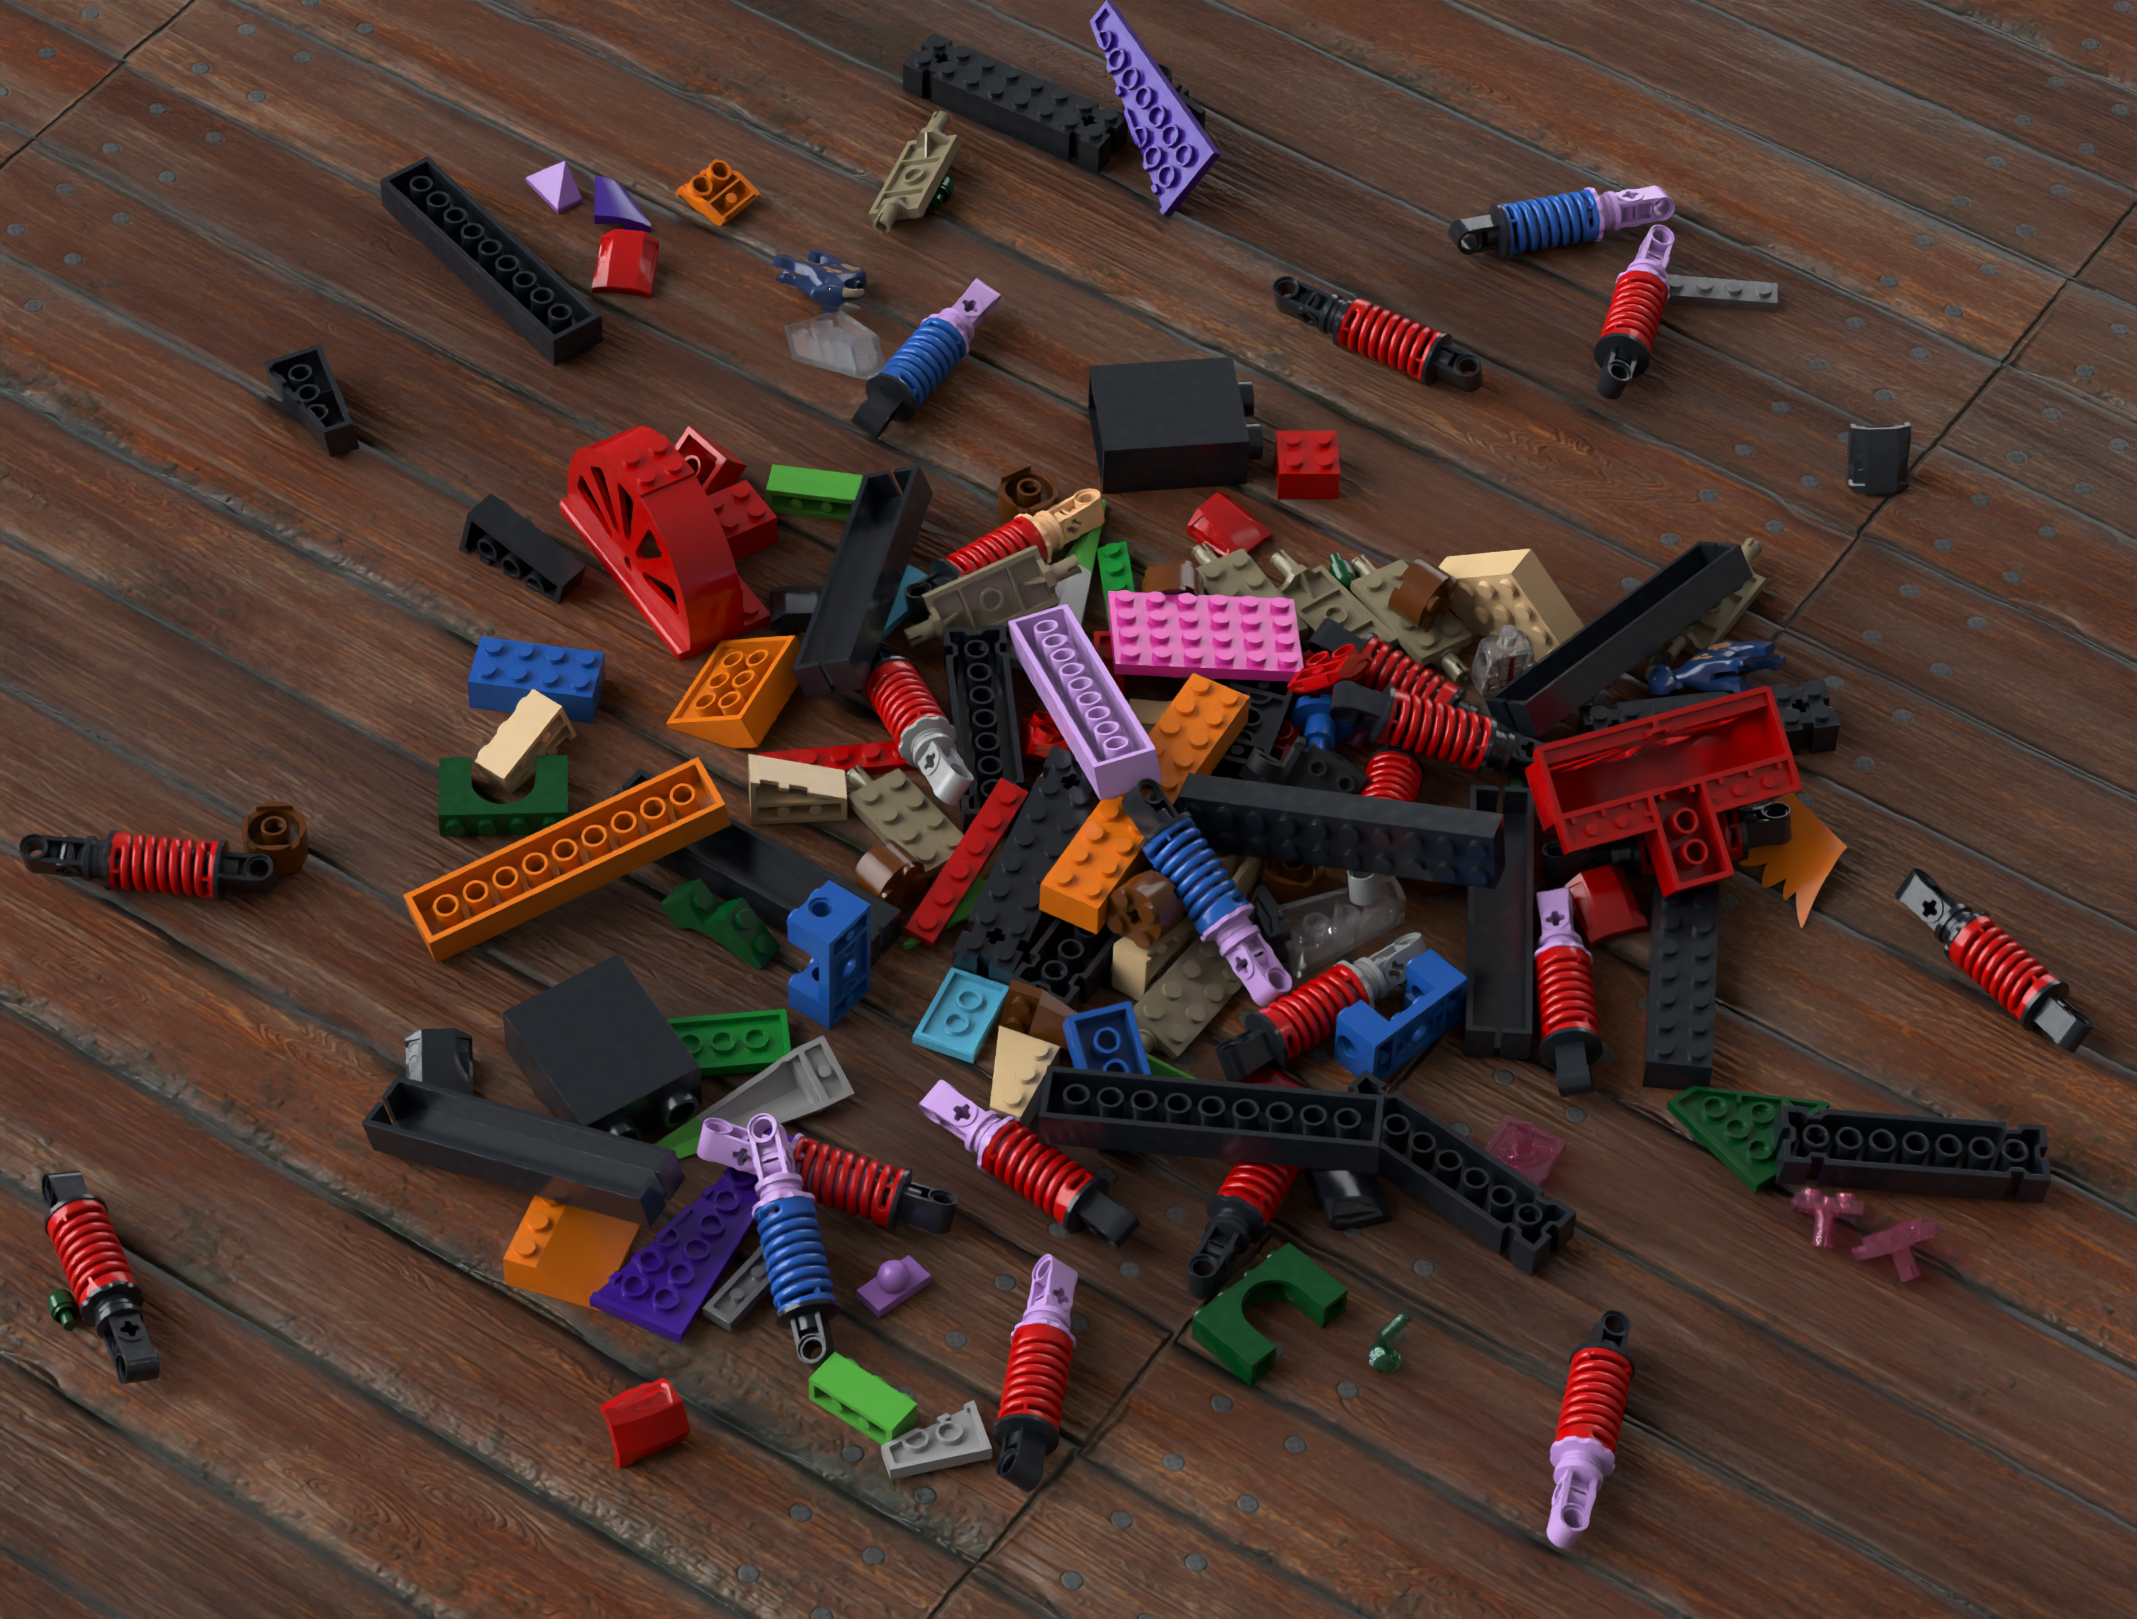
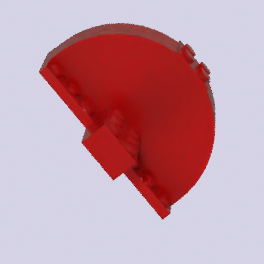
M646 426L632 427L581 448L574 453L568 469V497L560 501V513L677 660L685 661L717 647L722 640H734L770 624L769 611L738 575L734 562L778 543L777 516L747 480L707 496L695 476L694 470L667 437ZM625 496L633 505L631 535ZM595 499L602 514L599 512V510L597 509L592 500ZM650 532H652L662 556L645 559L641 553V548ZM650 576L672 587L677 606L651 580Z
M1769 686L1754 688L1540 745L1533 751L1535 762L1525 769L1543 833L1558 834L1564 855L1644 834L1663 898L1719 883L1735 875L1718 822L1717 813L1795 793L1803 789L1773 691Z

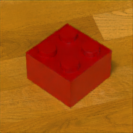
M1276 431L1274 461L1277 499H1338L1340 466L1337 431Z

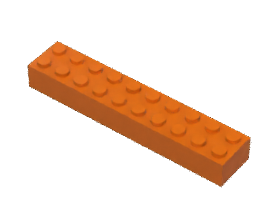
M1192 673L1148 734L1149 739L1156 748L1162 782L1158 784L1178 814L1177 796L1188 774L1210 776L1248 722L1250 696L1195 673ZM1129 792L1121 794L1114 799L1101 800L1041 882L1039 910L1094 934H1098L1109 917L1107 905L1112 892L1140 873L1149 862L1145 853L1141 852L1138 848L1139 843L1144 837L1122 807V800Z
M699 757L410 891L403 896L409 913L437 964L731 824L723 799Z

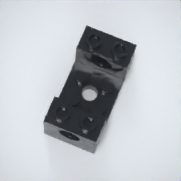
M1232 679L1229 688L1250 696L1248 718L1256 719L1258 722L1247 723L1210 776L1245 780L1238 776L1254 747L1272 757L1285 720L1291 722L1292 707L1297 701L1298 693L1290 692L1287 688L1289 682Z

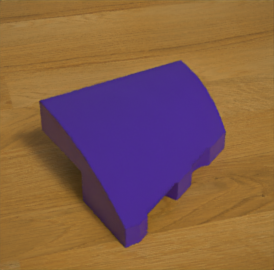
M595 176V224H624L625 230L651 232V223L627 190L613 179Z

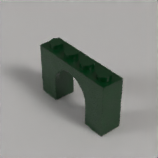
M568 755L536 756V780L533 790L525 798L509 804H495L485 801L474 792L472 757L439 758L438 819L440 836L532 835L569 817Z
M1288 1242L1279 1250L1271 1251L1265 1261L1255 1269L1250 1268L1247 1270L1241 1280L1232 1287L1224 1288L1219 1293L1217 1299L1208 1306L1200 1307L1192 1318V1338L1243 1381L1252 1386L1275 1367L1276 1346L1246 1321L1243 1316L1246 1310L1259 1302L1270 1300L1282 1301L1296 1307L1323 1329L1346 1311L1348 1289Z

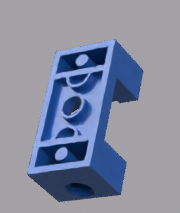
M828 880L820 889H815L799 909H794L788 916V941L813 957L803 972L795 973L790 978L787 989L789 1006L830 1030L870 991L871 904Z
M1428 949L1420 956L1413 957L1406 966V979L1408 981L1403 990L1406 994H1404L1402 1007L1405 1011L1396 1013L1390 1021H1387L1361 999L1351 1007H1345L1340 1011L1336 1019L1337 1026L1333 1059L1355 1077H1358L1366 1070L1381 1081L1463 1021L1468 978L1432 949Z

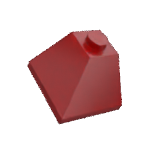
M691 426L687 427L675 445L676 450L694 470L695 476L707 496L735 485L747 467L729 449Z

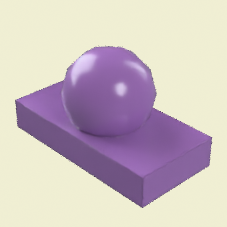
M910 1255L900 1261L889 1260L880 1266L877 1277L857 1289V1298L880 1318L930 1284L931 1275Z

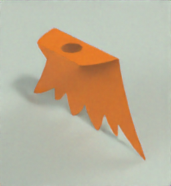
M1791 793L1774 801L1785 803L1790 807L1791 840L1781 845L1749 849L1748 859L1740 861L1739 864L1747 867L1767 863L1762 876V888H1768L1786 879L1783 899L1787 900L1796 892L1797 916L1800 927L1803 928L1822 884L1841 854L1847 852V846Z

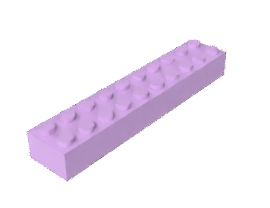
M1068 604L1008 621L1013 649L1017 659L1100 801L1114 799L1121 794L1130 792L1144 778L1153 779L1157 783L1162 782L1156 748Z

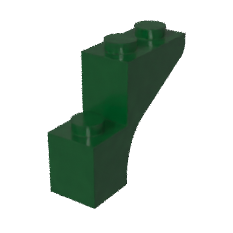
M701 878L678 884L660 904L678 930L693 928L707 933L753 968H763L781 947L743 897L719 903Z

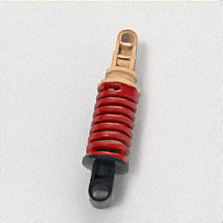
M1092 488L1080 490L1072 497L1053 505L1050 509L1036 513L1034 517L1027 513H1020L1012 521L996 528L993 532L987 533L984 537L978 538L975 542L967 544L947 557L933 561L930 567V575L918 582L909 584L904 589L909 619L914 623L928 620L929 612L922 594L1033 545L1038 547L1044 563L1050 564L1052 552L1062 549L1066 543L1079 538L1094 528L1100 527L1105 522L1100 492Z

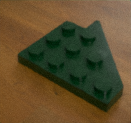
M1691 1086L1670 1099L1667 1103V1110L1756 1194L1777 1181L1775 1160L1779 1150L1774 1148L1773 1127L1781 1105L1808 1107V1114L1819 1115L1820 1109H1829L1830 1104L1826 1101Z

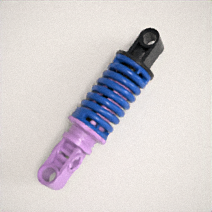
M1656 185L1640 189H1626L1617 193L1607 191L1603 195H1598L1594 188L1588 187L1579 192H1569L1567 195L1562 193L1557 196H1547L1546 198L1539 197L1535 200L1528 199L1525 202L1516 201L1515 203L1491 204L1488 215L1454 221L1449 227L1448 235L1459 251L1465 255L1494 250L1496 255L1503 259L1512 254H1522L1526 249L1529 252H1533L1537 248L1539 250H1544L1547 247L1556 248L1558 244L1560 246H1567L1568 243L1577 244L1579 240L1583 243L1590 241L1599 242L1603 238L1604 231L1607 230L1615 232L1619 231L1622 227H1635L1645 223L1665 221L1674 214L1675 203L1660 186ZM1469 234L1467 238L1462 240L1465 235Z
M976 278L951 308H945L939 314H931L928 318H924L920 327L912 336L908 338L882 369L867 381L866 395L868 400H865L860 405L851 422L877 439L891 421L906 422L914 416L916 409L919 408L941 381L945 379L962 359L967 357L970 351L969 342L975 334L974 329L994 310L1002 295Z
M1150 778L1142 779L1122 800V807L1125 813L1132 819L1144 837L1139 843L1138 848L1141 852L1145 853L1156 871L1166 876L1174 884L1176 889L1173 892L1177 900L1182 899L1184 911L1188 912V918L1193 922L1192 924L1200 934L1202 942L1205 943L1212 940L1217 942V945L1220 947V954L1222 957H1226L1234 973L1241 979L1254 1002L1261 1007L1267 1008L1269 1004L1276 1002L1291 989L1292 979L1274 955L1272 948L1261 936L1258 926L1252 925L1253 923L1249 920L1248 916L1254 910L1253 904L1248 902L1240 889H1233L1236 885L1233 879L1225 880L1229 875L1228 871L1224 868L1219 869L1222 865L1220 859H1212L1215 852L1212 848H1206L1208 842L1205 838H1199L1201 832L1196 828L1190 812L1178 814L1164 794L1161 786L1155 780Z
M760 1113L749 1121L747 1127L753 1152V1165L759 1182L755 1185L756 1195L760 1197V1201L753 1206L752 1216L759 1223L757 1231L761 1236L762 1254L766 1261L767 1273H769L768 1280L771 1285V1294L774 1297L773 1303L778 1310L775 1316L776 1324L780 1328L792 1330L799 1359L815 1372L836 1352L829 1321L840 1313V1305L835 1295L830 1293L833 1289V1283L829 1280L831 1274L830 1270L826 1267L828 1260L824 1255L825 1247L821 1243L822 1235L818 1231L820 1225L818 1220L814 1219L817 1215L814 1203L816 1202L815 1196L812 1193L802 1191V1177L795 1173V1163L789 1148L786 1130L770 1114ZM773 1127L772 1133L762 1139L763 1132L767 1128ZM822 1347L821 1355L816 1359H811L812 1352L816 1348Z

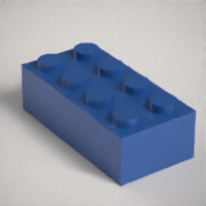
M481 636L468 678L469 707L514 713L519 701L534 689L561 705L570 721L593 723L606 679L605 652Z
M1131 1001L1066 1016L1062 1027L1074 1068L1151 1075ZM1097 1149V1152L1105 1151L1108 1149Z

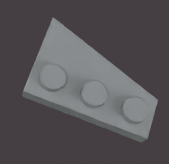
M972 1400L964 1404V1410L951 1416L946 1413L937 1417V1423L925 1429L915 1428L881 1445L882 1457L890 1480L991 1459L992 1447L975 1401Z

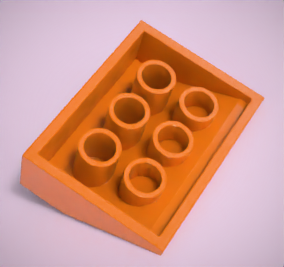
M791 635L720 641L667 721L668 728L732 749L758 747L799 684L792 670L801 647L797 637Z
M535 1195L503 1258L505 1284L601 1311L590 1306V1296L594 1291L598 1292L609 1282V1277L616 1271L620 1272L642 1225Z

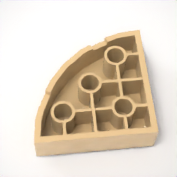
M1532 549L1449 556L1439 566V568L1459 581L1456 589L1450 595V598L1453 599L1450 609L1474 630L1486 636L1489 642L1496 647H1502L1505 638L1512 639L1517 636L1516 645L1508 648L1522 655L1528 654V658L1537 662L1584 627Z

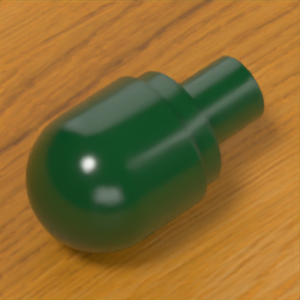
M944 176L930 202L933 207H939L951 198L954 191V182L949 176Z
M1333 553L1329 556L1331 563L1329 573L1350 591L1351 581L1357 579L1356 573L1352 565L1347 560L1342 559L1340 553Z
M66 1289L54 1290L47 1299L50 1314L57 1323L63 1325L65 1330L71 1331L77 1327L78 1306L75 1298Z

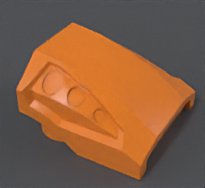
M716 158L707 169L702 170L699 175L692 177L689 183L681 185L675 194L681 196L698 212L721 227L749 206L760 195V192L740 172L731 169L727 162Z

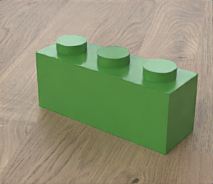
M772 464L766 488V504L776 513L847 521L863 480V475Z
M834 1352L809 1378L810 1400L881 1445L911 1431L917 1425L918 1403L908 1394L900 1393L887 1385L881 1377L873 1376L863 1370L850 1358H844Z

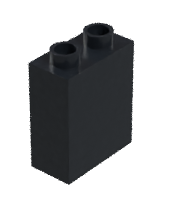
M1233 357L1089 366L1087 410L1102 494L1247 484L1248 459H1262L1263 437L1260 422L1246 423L1245 417L1254 415L1253 385L1251 380L1237 381Z
M619 954L502 1012L506 1050L554 1118L640 1141L641 1135L662 1124L673 1128L686 1123L696 1114L699 1105L702 1104L700 1065Z

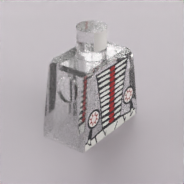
M1504 625L1500 628L1499 635L1486 637L1480 641L1471 667V679L1481 697L1496 693L1535 664L1533 650L1523 631L1517 630L1511 625Z

